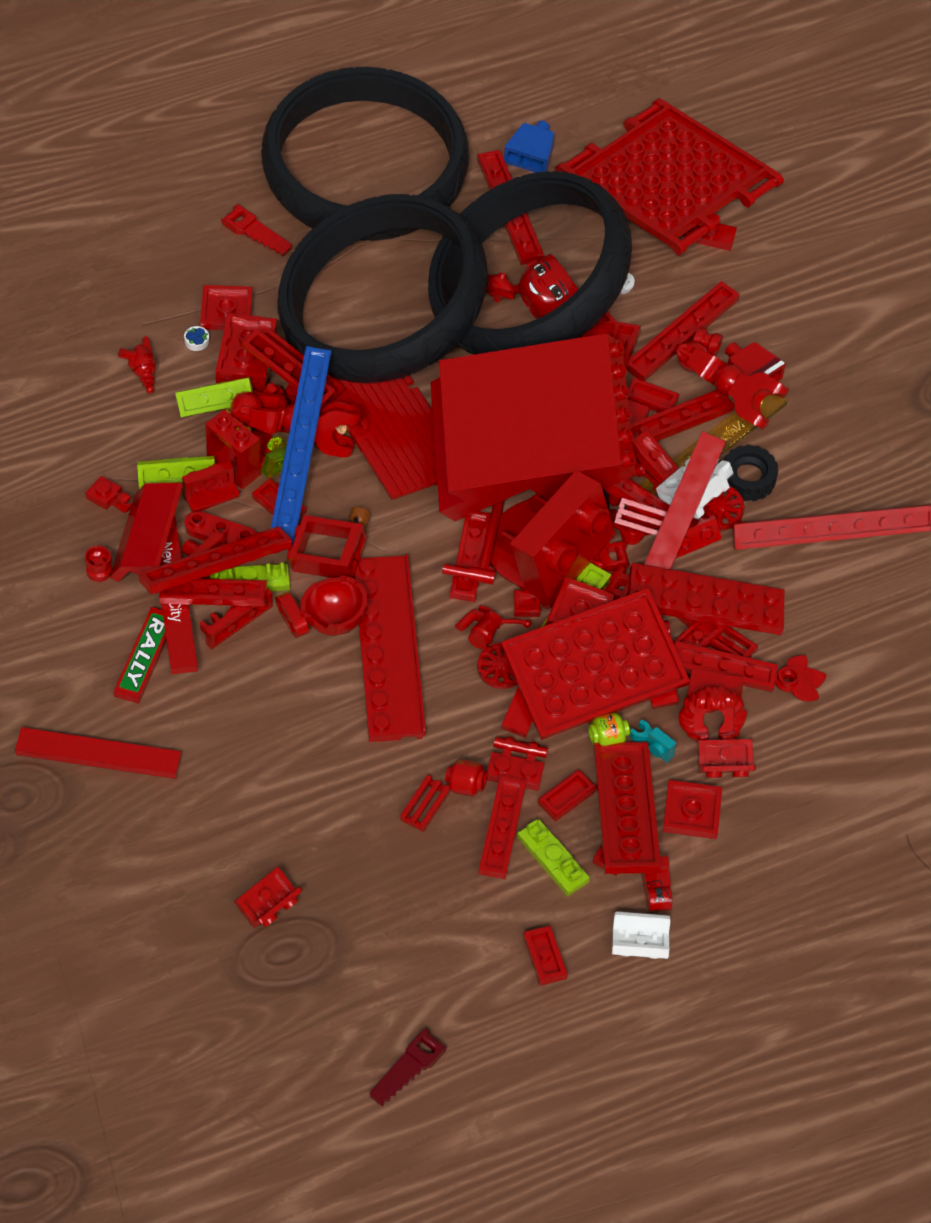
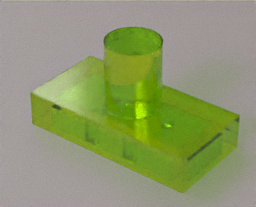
M274 437L268 442L267 447L271 452L266 454L261 471L266 478L282 473L287 446L280 437Z

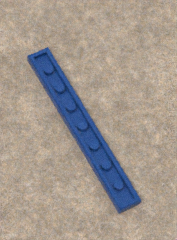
M306 346L271 524V529L279 526L291 538L292 546L295 541V529L299 524L331 359V350Z

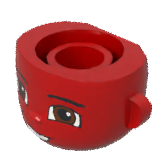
M552 254L530 262L519 281L520 295L536 319L559 307L578 290L565 269Z

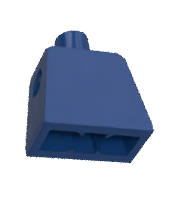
M542 120L538 121L536 126L527 123L522 124L505 146V163L535 173L548 171L555 135L553 131L549 130L550 125Z

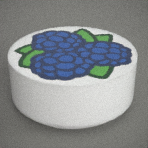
M200 326L187 329L184 334L186 347L193 351L205 349L209 345L208 331Z

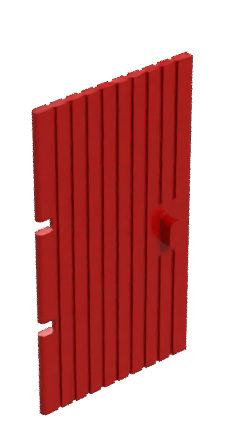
M408 375L403 378L385 382L378 381L376 383H355L332 377L345 387L336 400L355 404L362 410L360 421L354 426L346 425L391 500L437 485L432 408L418 387L412 389L408 387L414 384L411 376Z

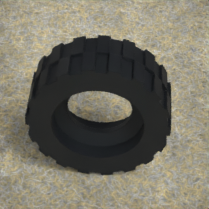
M741 445L737 446L736 449L730 450L729 454H726L724 461L729 462L733 470V475L727 479L729 487L731 486L737 490L742 496L743 501L754 502L764 499L772 493L778 476V463L769 451L759 446ZM741 465H753L761 470L762 476L758 481H745L738 477L737 469Z

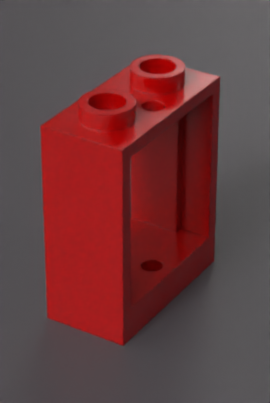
M222 410L205 423L207 456H214L215 463L230 460L234 467V483L243 490L261 476L260 439L226 410Z
M304 515L301 524L296 526L293 546L288 548L287 560L290 561L293 572L328 578L340 577V575L353 578L367 540L363 524ZM310 534L347 539L340 560L304 554Z

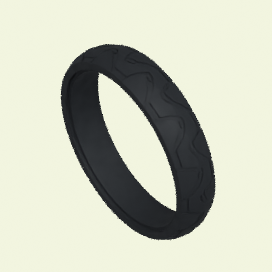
M350 67L317 75L293 89L276 107L277 109L273 111L267 122L263 135L261 158L268 185L282 206L296 219L312 229L325 218L332 216L331 214L348 205L331 202L303 187L287 169L282 159L281 151L291 131L306 117L325 107L351 101H375L402 107L427 121L443 139L450 158L441 176L429 188L417 196L433 199L449 207L459 194L468 170V140L464 126L452 106L434 88L432 89L425 82L391 69ZM421 228L385 230L358 241L392 239L415 232Z
M545 171L526 174L508 180L506 183L490 189L468 205L460 215L473 228L481 243L501 226L526 212L560 204L577 205L598 213L604 220L605 237L601 255L591 275L559 307L534 321L515 327L489 329L472 325L467 334L456 345L473 355L579 338L598 323L611 308L624 286L632 254L631 231L625 213L615 198L601 185L592 182L590 179L572 173ZM444 235L435 249L429 269L428 295L434 317L444 309L452 298L463 269L462 249Z
M389 194L350 204L317 224L299 242L295 251L292 252L282 273L278 290V315L283 333L288 343L303 355H305L306 346L331 350L328 375L355 383H376L378 381L385 382L403 378L441 359L463 339L474 324L482 307L488 284L486 256L483 245L473 228L459 213L452 211L450 207L433 199L417 195ZM421 228L446 236L462 249V274L452 298L430 323L414 334L386 346L364 350H350L324 344L305 331L303 309L311 284L320 270L335 255L354 242L385 230Z

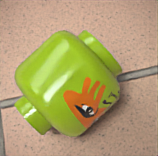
M618 713L597 717L588 726L592 745L599 743L606 746L626 741V736L630 735L627 720H622Z

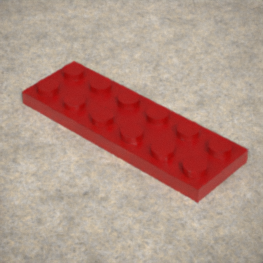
M637 563L631 564L628 595L649 588L661 615L782 635L784 630L785 589Z
M622 742L606 746L594 743L605 874L661 873L648 742Z

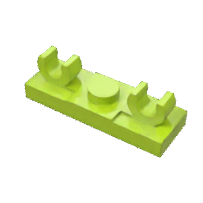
M250 377L181 390L175 394L180 415L185 417L230 408V403L236 396V393H241L242 391L254 392Z
M214 456L137 462L139 489L145 483L179 482L182 484V476L215 464Z
M284 563L278 565L266 564L264 566H241L210 575V579L267 580L268 589L271 592L290 590L288 564Z
M540 819L534 820L517 833L518 840L567 897L589 883L590 877Z

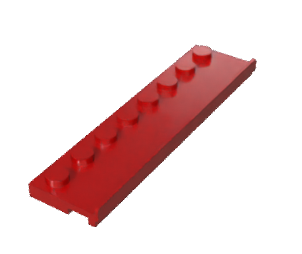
M405 554V556L360 558L354 579L360 582L367 592V612L359 624L369 742L401 740V737L423 739L426 729L408 554Z

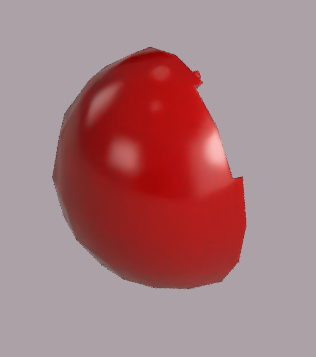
M340 575V577L328 578L318 583L314 582L305 590L301 598L300 611L309 625L317 631L329 636H339L349 633L362 622L367 612V592L363 585L352 577Z

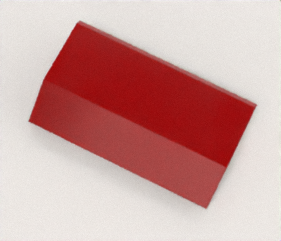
M267 326L262 331L256 329L242 342L241 346L298 390L304 355ZM328 374L321 408L328 402L336 400L345 388Z
M179 482L145 483L134 495L110 574L111 579L119 582L129 571L138 575L140 572L160 566L183 484Z

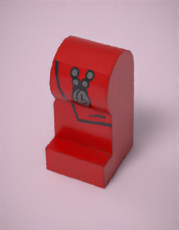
M668 856L660 857L661 873H641L648 911L672 909Z

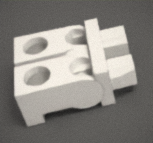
M690 458L685 462L686 466L679 468L656 488L659 498L669 505L672 502ZM722 460L716 466L694 518L699 519L705 513L703 507L713 497H718L722 491L725 492L730 488L727 479L733 475V470L729 462Z

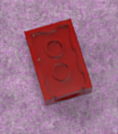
M227 313L215 371L216 383L250 377L253 391L256 389L262 393L269 382L271 369L243 348L241 344L256 329L262 331L266 326L277 334L276 318L266 319V317L243 314L236 316L234 313Z

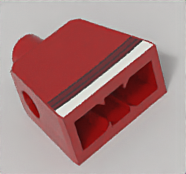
M732 342L726 348L725 353L730 357L728 364L738 366L744 375L751 376L755 373L764 372L778 381L783 378L786 363L758 343L753 342L742 349L736 342Z

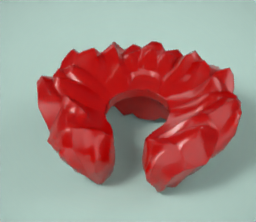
M705 686L703 690L691 693L689 698L685 697L684 707L679 712L678 720L687 737L695 742L698 740H708L710 735L707 727L704 725L703 717L709 710H720L724 715V721L718 730L719 740H734L740 735V730L745 724L748 713L744 710L742 697L738 696L736 692H731L722 686Z

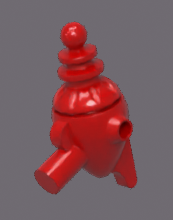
M506 273L488 274L486 292L493 297V301L500 302L502 299H514L515 294H520L519 284H512L508 280Z
M144 336L142 344L136 345L133 351L120 348L118 357L129 360V367L132 368L136 376L140 377V382L143 383V387H146V392L152 394L154 392L153 385L155 382L153 380L155 377L153 374L156 370V362L149 338Z

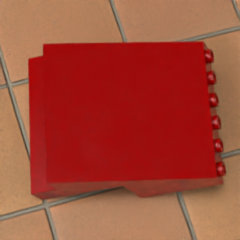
M606 333L439 360L440 378L430 382L439 512L456 522L528 489L549 500L575 470L601 483L602 490L635 476L636 457L633 451L634 436L630 423L631 412L628 404L629 391L626 385L627 370L624 366L623 354L625 350L623 344Z

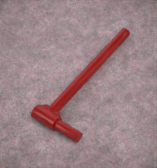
M505 500L494 504L492 507L479 565L475 564L470 566V568L444 564L442 574L467 578L468 581L494 584L496 571L489 567Z

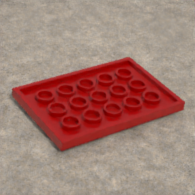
M649 588L501 642V648L541 740L592 722L597 717L616 713L690 685V679Z

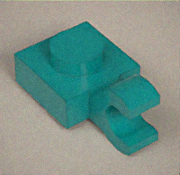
M641 719L638 727L643 732H637L632 728L630 730V738L635 742H648L651 754L668 763L674 757L677 742L657 727L652 729L648 722Z

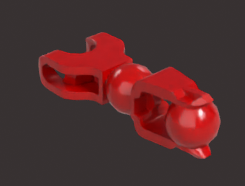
M689 341L677 344L674 348L677 353L678 363L685 371L696 372L700 377L715 385L721 394L733 397L737 415L762 430L765 429L769 422L761 413L760 405L762 400L772 394L784 398L789 391L788 387L764 372L755 373L751 376L744 375L738 366L727 364L714 355L709 354L706 347L700 342Z
M242 391L241 393H236V396L232 399L230 410L231 415L239 422L247 423L249 426L261 431L276 434L281 430L282 426L289 433L295 403L286 406L287 400L280 394ZM341 400L328 402L321 408L314 442L324 454L342 458L352 455L354 450L352 439L340 434L336 427L340 425L354 426L357 424L362 416L361 408Z

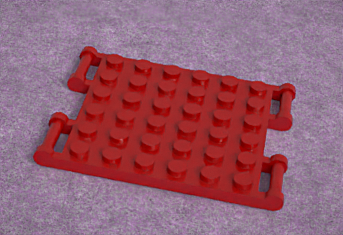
M661 98L654 100L651 106L633 118L629 117L624 120L623 125L628 132L601 149L597 145L590 143L584 147L582 152L567 162H561L555 166V171L576 174L601 185L615 198L627 219L670 246L678 256L686 252L687 247L706 234L710 235L716 231L714 222L708 217L738 198L745 207L749 208L755 204L756 199L772 188H778L784 183V178L779 172ZM764 178L768 179L766 182L755 188L753 191H747L751 187L762 181ZM695 226H700L698 229L690 233L682 240L679 239V237L684 235L686 232H688Z

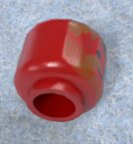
M458 759L454 762L453 766H448L445 781L449 782L450 790L453 793L474 797L479 791L482 792L487 781V771L483 770V766L479 762Z

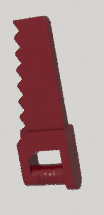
M424 1028L405 1049L404 1055L370 1091V1097L383 1107L384 1102H389L391 1096H396L397 1091H402L403 1085L407 1086L409 1080H414L415 1075H420L421 1070L431 1068L446 1052L447 1047L430 1034V1030ZM423 1043L433 1050L434 1053H425L418 1047Z

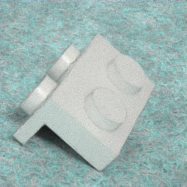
M615 912L612 930V954L668 959L670 916Z

